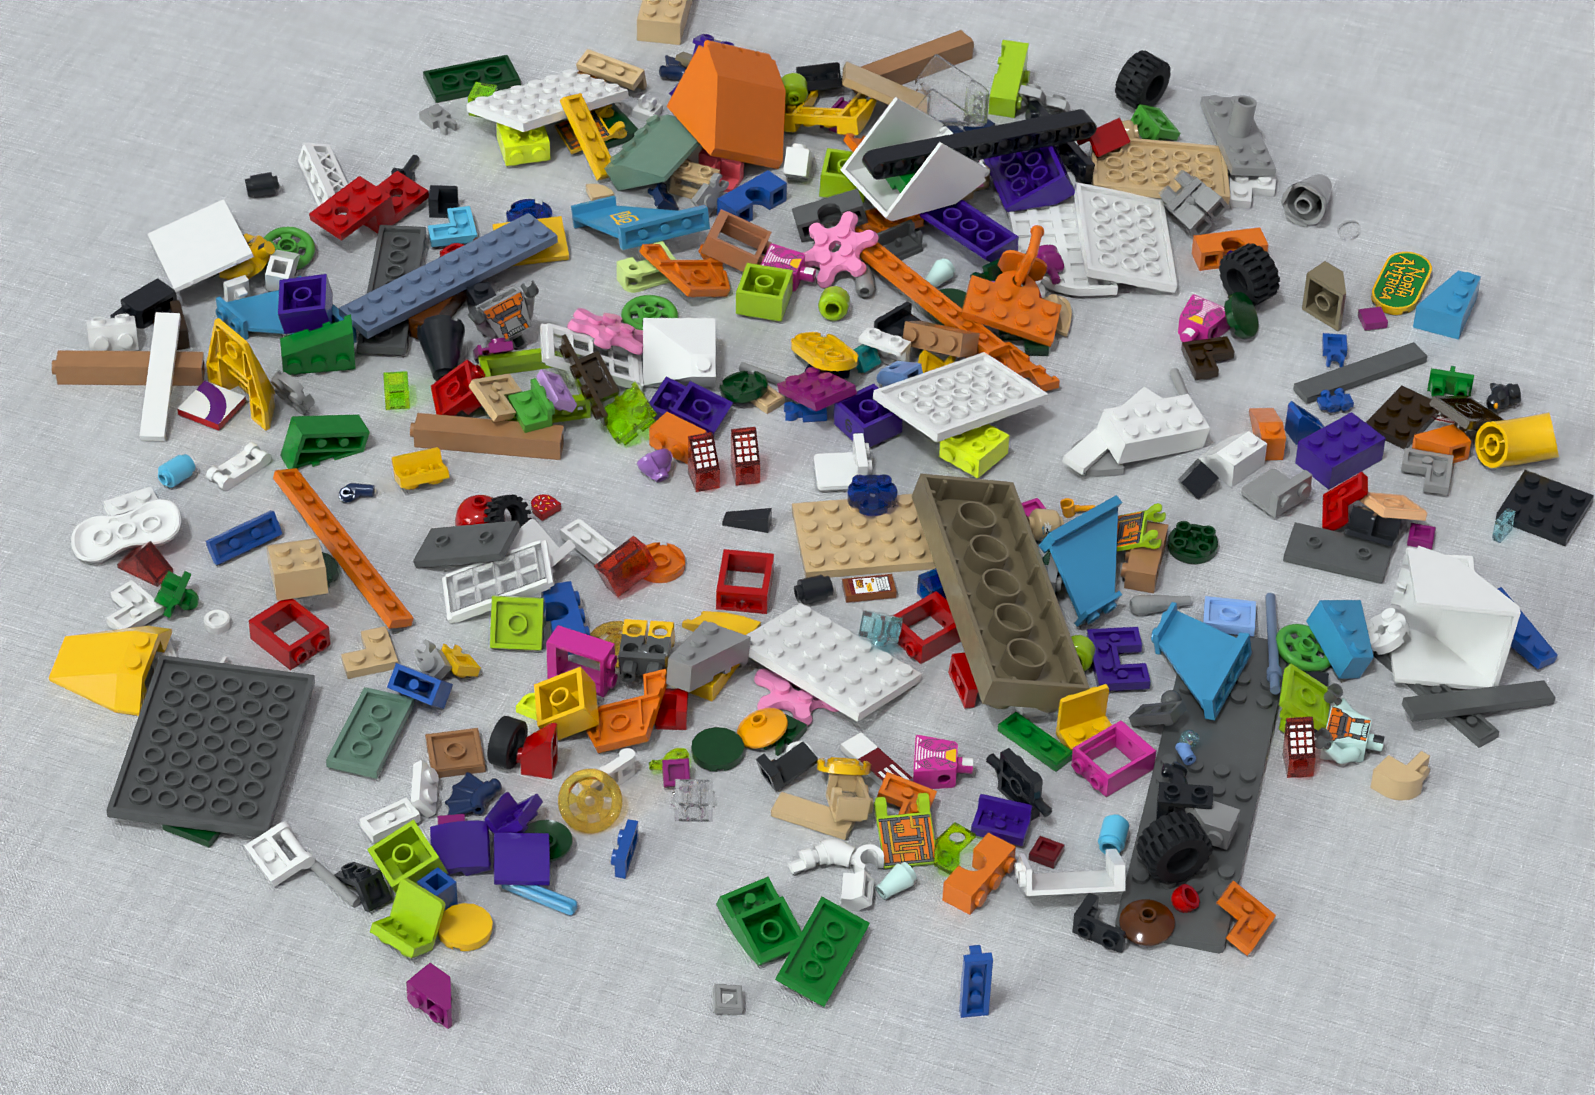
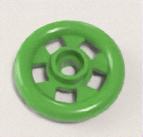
M288 226L280 227L270 231L263 237L274 245L275 251L282 250L298 254L299 249L306 250L304 255H300L296 270L305 267L314 257L315 243L312 237L302 229ZM294 236L301 240L298 243H296L295 240L292 239V237ZM280 237L281 239L278 241V244H275L273 241Z
M657 295L635 297L624 305L621 312L623 323L629 324L638 330H643V318H661V316L678 318L675 305L668 299ZM657 305H658V306H661V307H663V309L660 310V309H659L658 307H656V306H657ZM631 314H638V318L632 319Z
M1290 624L1278 631L1276 635L1278 652L1289 665L1293 664L1302 671L1318 672L1326 670L1331 665L1309 626ZM1297 634L1299 637L1293 639L1291 635ZM1286 645H1292V651ZM1318 651L1324 653L1323 658L1316 655Z

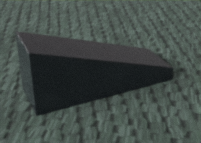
M772 508L728 511L725 513L722 526L768 533L772 523Z

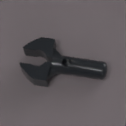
M412 155L402 169L394 167L391 175L399 171L415 181V172H412V170L419 162V156Z

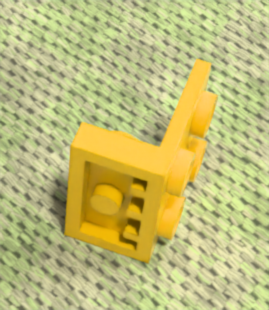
M1107 684L1092 687L1086 691L1071 694L1060 699L1056 736L1070 750L1073 751L1075 746L1112 726L1106 717L1109 695Z

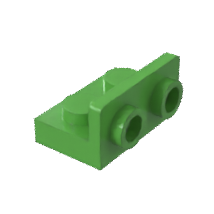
M1139 104L1131 118L1134 125H1138L1139 135L1142 139L1158 140L1160 138L1162 140L1170 139L1177 141L1181 134L1160 108Z
M536 378L530 380L531 390L508 395V401L516 411L515 417L524 433L553 426L552 416L555 415L553 402L548 401L545 388L539 385Z

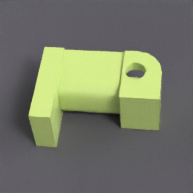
M663 241L653 243L660 244L670 260H676ZM633 257L616 261L617 281L627 292H641L644 289L668 282L671 283L647 259L636 262Z

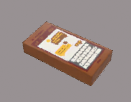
M892 574L842 579V589L846 603L896 598L897 591Z

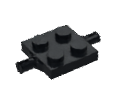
M1007 748L1000 752V759L994 753L986 758V762L997 773V789L1008 800L1032 805L1031 821L1040 817V813L1044 817L1052 813V808L1041 797L1043 779L1038 772L1033 771L1024 762L1021 756L1016 755L1010 748Z

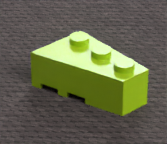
M1002 40L1001 57H998L997 62L999 67L997 74L994 75L989 96L988 114L1015 118L1017 110H1021L1023 101L1019 95L1021 85L1027 86L1030 80V71L1027 70L1029 43Z

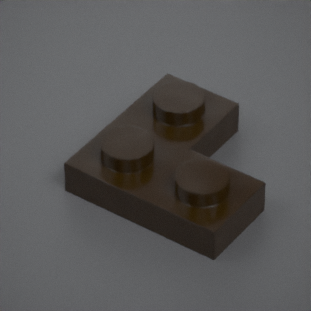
M1228 336L1182 342L1181 346L1182 353L1195 380L1218 377L1219 369L1215 361L1234 359L1235 351Z

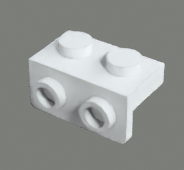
M119 314L115 318L110 319L94 317L91 321L86 322L90 351L139 350L134 316Z
M867 327L858 338L859 343L876 348L883 363L890 365L896 361L909 362L911 341Z

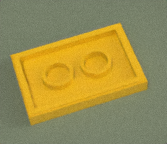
M562 216L537 219L557 235L558 243L513 266L569 260ZM510 222L492 224V229L494 231Z

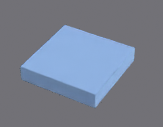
M1205 596L1203 623L1227 634L1238 635L1242 632L1254 637L1256 601Z

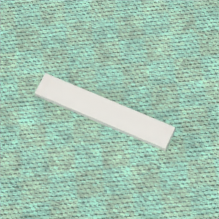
M156 312L139 435L142 441H165L181 321L180 313Z
M1144 386L1122 406L1162 398ZM1097 428L1063 457L1062 462L1081 475L1109 451L1097 432Z

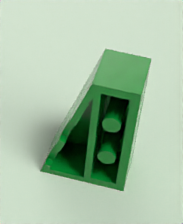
M351 314L344 316L342 321L333 324L329 321L323 323L321 328L312 331L306 329L280 338L283 372L289 375L356 369Z

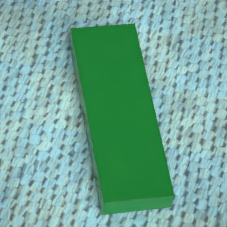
M1015 711L998 724V732L1055 772L1072 761V750Z

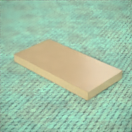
M845 62L843 66V86L887 105H890L893 99L897 97L927 114L926 95L852 63Z

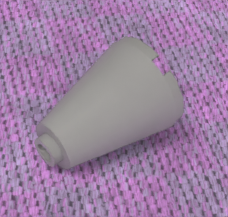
M1317 174L1288 187L1281 201L1286 217L1299 226L1317 224L1326 213L1332 188L1330 179L1325 175Z

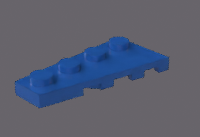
M1502 587L1498 588L1500 592L1511 599ZM1520 610L1521 614L1511 647L1536 669H1541L1555 663L1558 656L1557 653Z

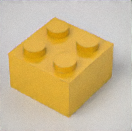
M581 666L534 684L537 726L539 729L550 723H557L558 740L599 725L596 685Z

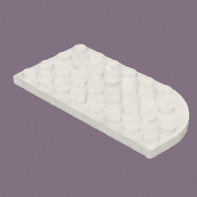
M1067 172L1073 186H1075L1076 182L1081 183L1072 172ZM1074 195L1056 205L1008 212L1011 232L1019 236L1018 252L1026 253L1031 238L1030 230L1034 225H1040L1044 228V235L1041 238L1040 246L1055 245L1063 259L1064 270L1058 273L1061 279L1060 283L1052 284L1049 274H1045L1041 280L1044 287L1078 297L1117 295V283L1085 276Z

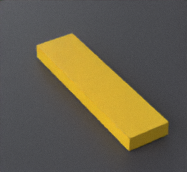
M582 94L563 97L560 103L596 180L610 178L604 168L611 162V155Z

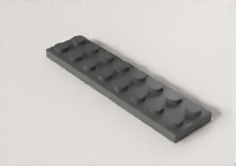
M379 226L367 293L421 267L426 240V227ZM409 318L368 339L359 332L357 353L405 355L409 336Z

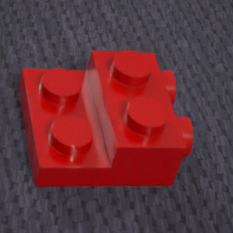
M467 359L431 385L437 415L456 416L461 410L469 415L482 406L469 388V384L473 379L485 377V373L479 365H474Z

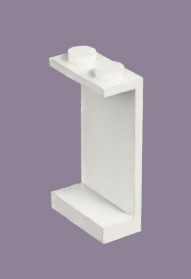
M1106 849V870L1032 874V868L1024 853H1019V863L1014 864L1015 879H1018L1019 887H1023L1026 896L1125 891V863L1117 849Z

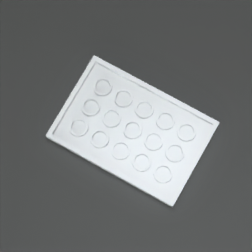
M567 69L562 74L547 75L545 79L531 80L526 85L512 86L507 91H496L488 97H477L475 101L466 104L467 112L525 132L566 119L567 116L560 103L563 97L581 93L589 111L628 99L629 97L628 90L619 87L618 84H609L604 82L603 79H595L588 74H580L576 70Z
M1076 182L1074 198L1085 276L1093 279H1103L1115 283L1156 289L1161 292L1175 293L1178 285L1164 201L1160 198L1145 197Z
M983 352L876 389L873 393V399L930 437L933 441L939 442L1047 403L1048 393Z
M802 603L747 634V636L751 637L749 657L857 722L915 686L921 680L922 673L916 671L910 665L904 664L889 653L875 647L869 641L863 640L851 633L850 630L841 627Z

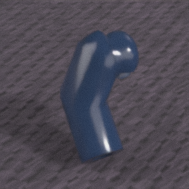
M349 483L340 489L339 498L341 501L348 503L360 496L374 497L375 485Z

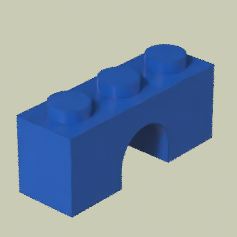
M767 170L717 198V216L722 209L750 222L753 220V205H762L771 210L786 201L787 183Z
M571 581L555 583L554 586H551V589L541 592V598H544L546 621H551V634L559 625L590 635L589 627L583 625L585 623L584 610L578 607L580 606L579 592L573 590Z

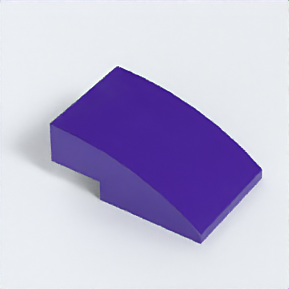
M666 376L648 403L642 419L654 423L663 414L669 412L706 430V436H713L732 407L733 402L692 381L685 386Z

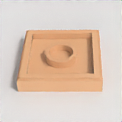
M1368 492L1363 499L1359 500L1381 517L1426 521L1428 512L1404 495Z

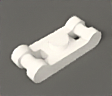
M250 442L246 445L244 451L218 467H211L207 471L206 477L214 483L217 482L220 488L227 491L267 466L271 461V455L265 450L261 451L258 445Z
M624 748L619 752V757L607 765L601 766L593 774L580 776L579 801L583 804H591L635 775L634 750Z

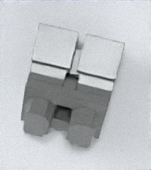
M1181 170L1174 178L1181 185L1176 193L1167 185L1159 192V195L1165 202L1164 206L1193 235H1202L1213 225L1207 216L1216 222L1229 206L1220 195L1206 186L1196 176H1191L1189 173Z

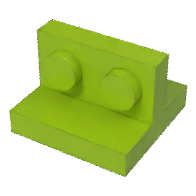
M493 595L491 601L490 648L542 650L543 628L546 624L544 598Z
M1293 664L1288 665L1284 669L1279 706L1282 707L1279 715L1281 718L1279 730L1289 734L1302 722L1311 725L1316 730L1326 728L1330 703L1324 700V694L1328 691V687Z

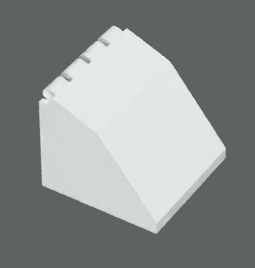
M897 97L893 99L841 168L846 177L890 221L956 204L986 181L985 177L990 173V170L981 161H973L939 142L901 193L898 189L892 190L886 179H874L862 163V158L866 152L872 149L953 134L946 126L943 127V124Z
M1418 546L1417 549L1406 548L1402 564L1406 565L1401 566L1397 586L1391 604L1397 605H1391L1390 608H1394L1397 613H1401L1410 626L1409 634L1405 633L1402 637L1404 642L1398 648L1389 652L1394 682L1418 683L1439 687L1440 684H1445L1449 688L1458 689L1499 686L1521 614L1520 607L1459 559Z

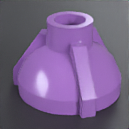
M668 449L653 451L642 457L637 462V466L642 473L651 479H655L656 482L664 481L669 477L668 472L671 467L672 454Z

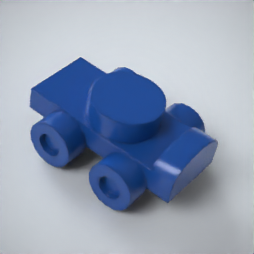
M1337 388L1333 396H1331L1329 390H1323L1320 394L1321 397H1317V403L1321 411L1328 410L1330 413L1339 412L1341 409L1347 411L1354 406L1350 393L1345 394L1343 388Z

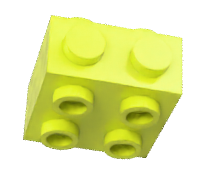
M496 122L497 141L505 166L550 160V141L545 126L522 132Z
M986 424L940 441L939 457L979 478L1008 454L1009 435L990 424Z

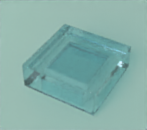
M1507 508L1495 521L1492 536L1494 541L1501 543L1511 532L1516 511Z

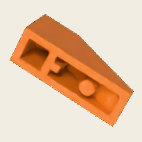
M1249 408L1253 434L1267 443L1265 461L1283 460L1286 435L1282 420L1274 408Z

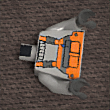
M534 280L531 281L532 284L529 287H526L524 283L521 284L523 293L519 288L513 286L475 306L478 311L477 314L473 316L469 313L468 317L474 322L477 330L491 339L505 337L506 340L512 341L513 348L522 346L526 342L522 331L531 327L530 320L533 317L535 296L539 292Z

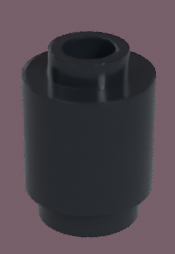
M272 172L250 175V178L245 179L248 197L254 196V198L275 195V190L279 189L277 175L272 176Z
M822 574L798 579L797 585L794 586L795 597L802 604L826 600L828 596L833 595L832 581L829 576H823Z

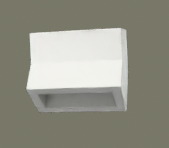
M865 870L855 874L843 873L842 908L849 911H859L872 905L874 879Z

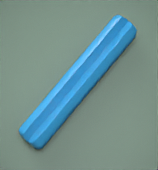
M502 885L504 890L570 916L575 913L578 907V902L575 899L539 885Z

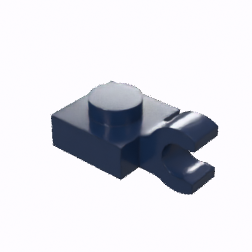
M657 183L654 190L648 189V193L653 196L655 200L654 205L658 209L679 210L673 195L668 193L665 183Z

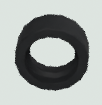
M503 716L498 720L488 743L487 759L489 763L506 769H512L516 766L519 747L523 748L528 735V726L525 721L510 716Z

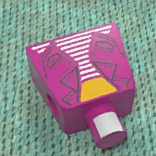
M770 244L761 263L764 266L793 270L792 292L797 290L801 280L813 283L815 279L816 269L805 267V255L803 253L776 244Z
M1193 294L1179 318L1178 334L1180 335V340L1188 342L1222 336L1230 329L1224 307Z
M916 735L913 782L930 789L953 788L956 786V773L972 774L973 758L957 757L958 744L955 741Z

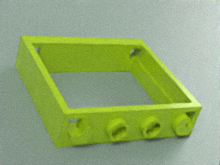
M541 348L478 356L479 366L483 369L485 377L555 368L547 366L542 362ZM555 350V356L563 358L561 352ZM579 379L575 380L579 395H572L577 404L573 412L555 409L552 423L591 418L590 400L584 399L580 390L582 385ZM514 415L513 419L505 420V421H517V422H518V420H517V418L515 417V415Z

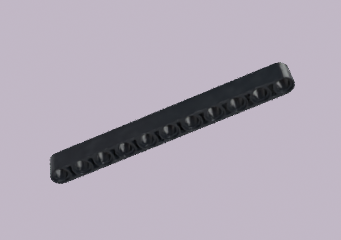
M1078 109L872 149L865 153L862 163L874 179L881 180L916 173L939 142L971 160L977 161L1087 139L1095 134L1097 125L1085 110Z

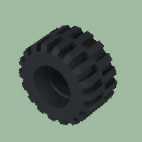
M1141 50L1138 53L1136 52L1127 60L1118 75L1115 84L1116 98L1134 109H1137L1139 104L1155 106L1168 86L1171 76L1169 64L1148 51Z
M1248 243L1223 256L1219 266L1220 279L1228 296L1235 292H1242L1249 297L1254 306L1276 295L1280 287L1278 283L1280 282L1278 269L1274 264L1275 262L1261 246Z
M1185 811L1171 812L1169 815H1163L1156 821L1151 822L1150 826L1142 831V835L1139 836L1138 844L1136 845L1137 853L1153 879L1163 884L1166 882L1172 884L1176 881H1183L1187 877L1190 878L1194 873L1203 868V865L1208 862L1209 856L1213 851L1211 848L1213 846L1212 842L1197 818L1192 813H1186Z

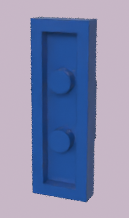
M270 510L206 540V546L213 563L219 565L283 533L275 512Z
M981 945L969 946L970 954L963 955L959 1006L961 1018L989 1015L993 957L992 952L982 953Z

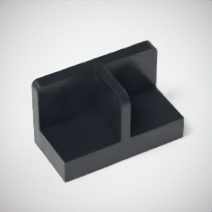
M1353 505L1349 523L1345 528L1344 534L1393 546L1397 542L1402 519L1381 517L1369 508Z

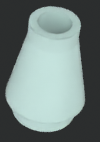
M942 258L937 260L925 280L936 288L953 278L955 267L948 259Z
M903 862L896 864L875 888L879 896L886 900L890 896L914 885L913 882L917 880V876L908 863Z

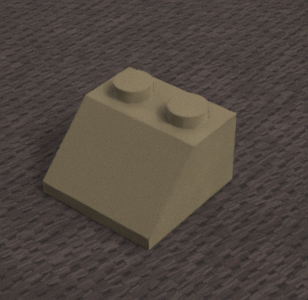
M1324 261L1306 275L1302 310L1334 330L1340 331L1346 299L1344 273Z

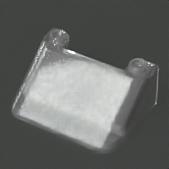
M935 54L915 79L916 91L926 95L916 109L938 120L943 126L984 127L988 118L989 91L972 77L938 54Z

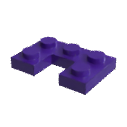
M1138 627L1087 629L1086 637L1095 646L1092 666L1097 687L1107 684L1109 691L1150 689L1147 664H1120L1118 653L1142 651Z

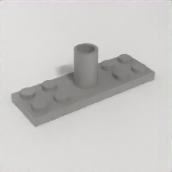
M1245 95L1232 97L1202 96L1200 105L1230 174L1275 177L1276 167L1254 120L1257 101Z

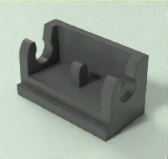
M911 219L877 233L879 237L878 243L901 261L923 252L922 232L919 230L915 234V223Z

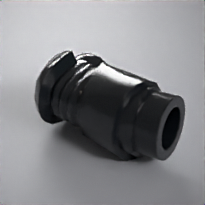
M1173 762L1172 765L1165 763L1162 766L1161 775L1164 778H1170V783L1188 784L1186 779L1188 771L1183 765Z

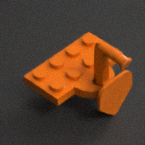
M1034 225L1030 230V243L1025 254L1015 250H1007L1002 253L998 267L1003 273L997 277L995 282L974 275L971 276L960 317L1051 347L1062 305L1039 298V288L1035 281L1043 279L1047 271V264L1043 260L1036 258L1041 238L1044 235V228L1040 225Z

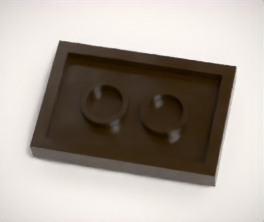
M1401 385L1365 423L1386 438L1385 441L1405 449L1409 448L1413 443L1414 435L1424 432L1439 415L1435 412L1436 409L1429 405L1431 398Z
M1433 396L1429 405L1436 409L1435 412L1439 416L1450 418L1455 422L1454 426L1463 431H1478L1486 422L1504 420L1470 396Z

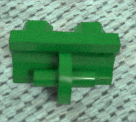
M1451 366L1450 371L1431 368L1427 391L1431 392L1432 397L1444 396V394L1471 397L1474 375L1455 372L1456 366Z
M170 571L167 572L160 585L161 588L154 599V602L166 607L163 613L164 616L170 618L177 604L183 610H193L197 607L199 596L194 590L185 589L191 573L184 571L180 577Z

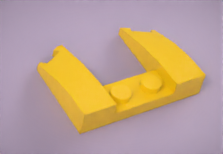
M813 90L808 95L806 101L800 105L785 104L784 132H796L803 124L806 127L824 125L826 128H832L837 126V134L846 135L851 133L859 135L870 119L877 100L870 98L867 102L865 95L858 92L844 109L813 107L818 97V90Z
M703 611L700 616L692 620L686 619L682 622V628L693 632L703 621H707L744 635L761 626V622L726 612ZM740 664L731 667V672L727 674L721 672L713 676V681L688 693L713 702Z

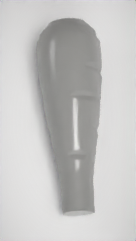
M861 259L867 269L862 276L857 277L855 289L859 296L868 297L874 291V279L870 265Z
M1138 595L1133 596L1130 600V610L1135 615H1146L1166 611L1172 602L1177 603V607L1191 606L1192 600L1191 596Z

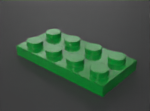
M821 896L775 980L825 1007L870 923Z

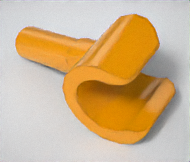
M1064 498L1060 501L1062 513L1066 518L1073 517L1075 512H1085L1095 507V505H1074V501L1070 498Z

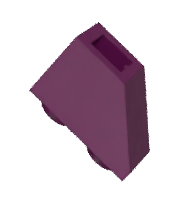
M429 963L406 982L407 999L414 1008L421 1009L435 1023H440L449 1029L452 1026L451 977L432 963Z

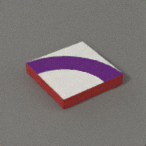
M204 381L177 408L178 415L219 431L246 403V396Z

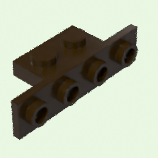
M566 334L561 336V346H559L561 355L564 359H568L572 365L569 368L575 380L579 379L582 385L580 390L584 399L590 400L594 418L596 420L600 419L604 427L608 425V414L602 402L618 396L619 389L599 351L578 359Z

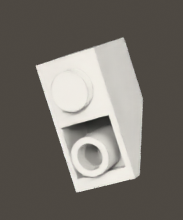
M793 144V147L786 148L783 171L786 177L808 179L814 155L809 148H806V145Z
M276 250L270 256L265 273L267 291L279 290L280 280L294 278L300 254Z

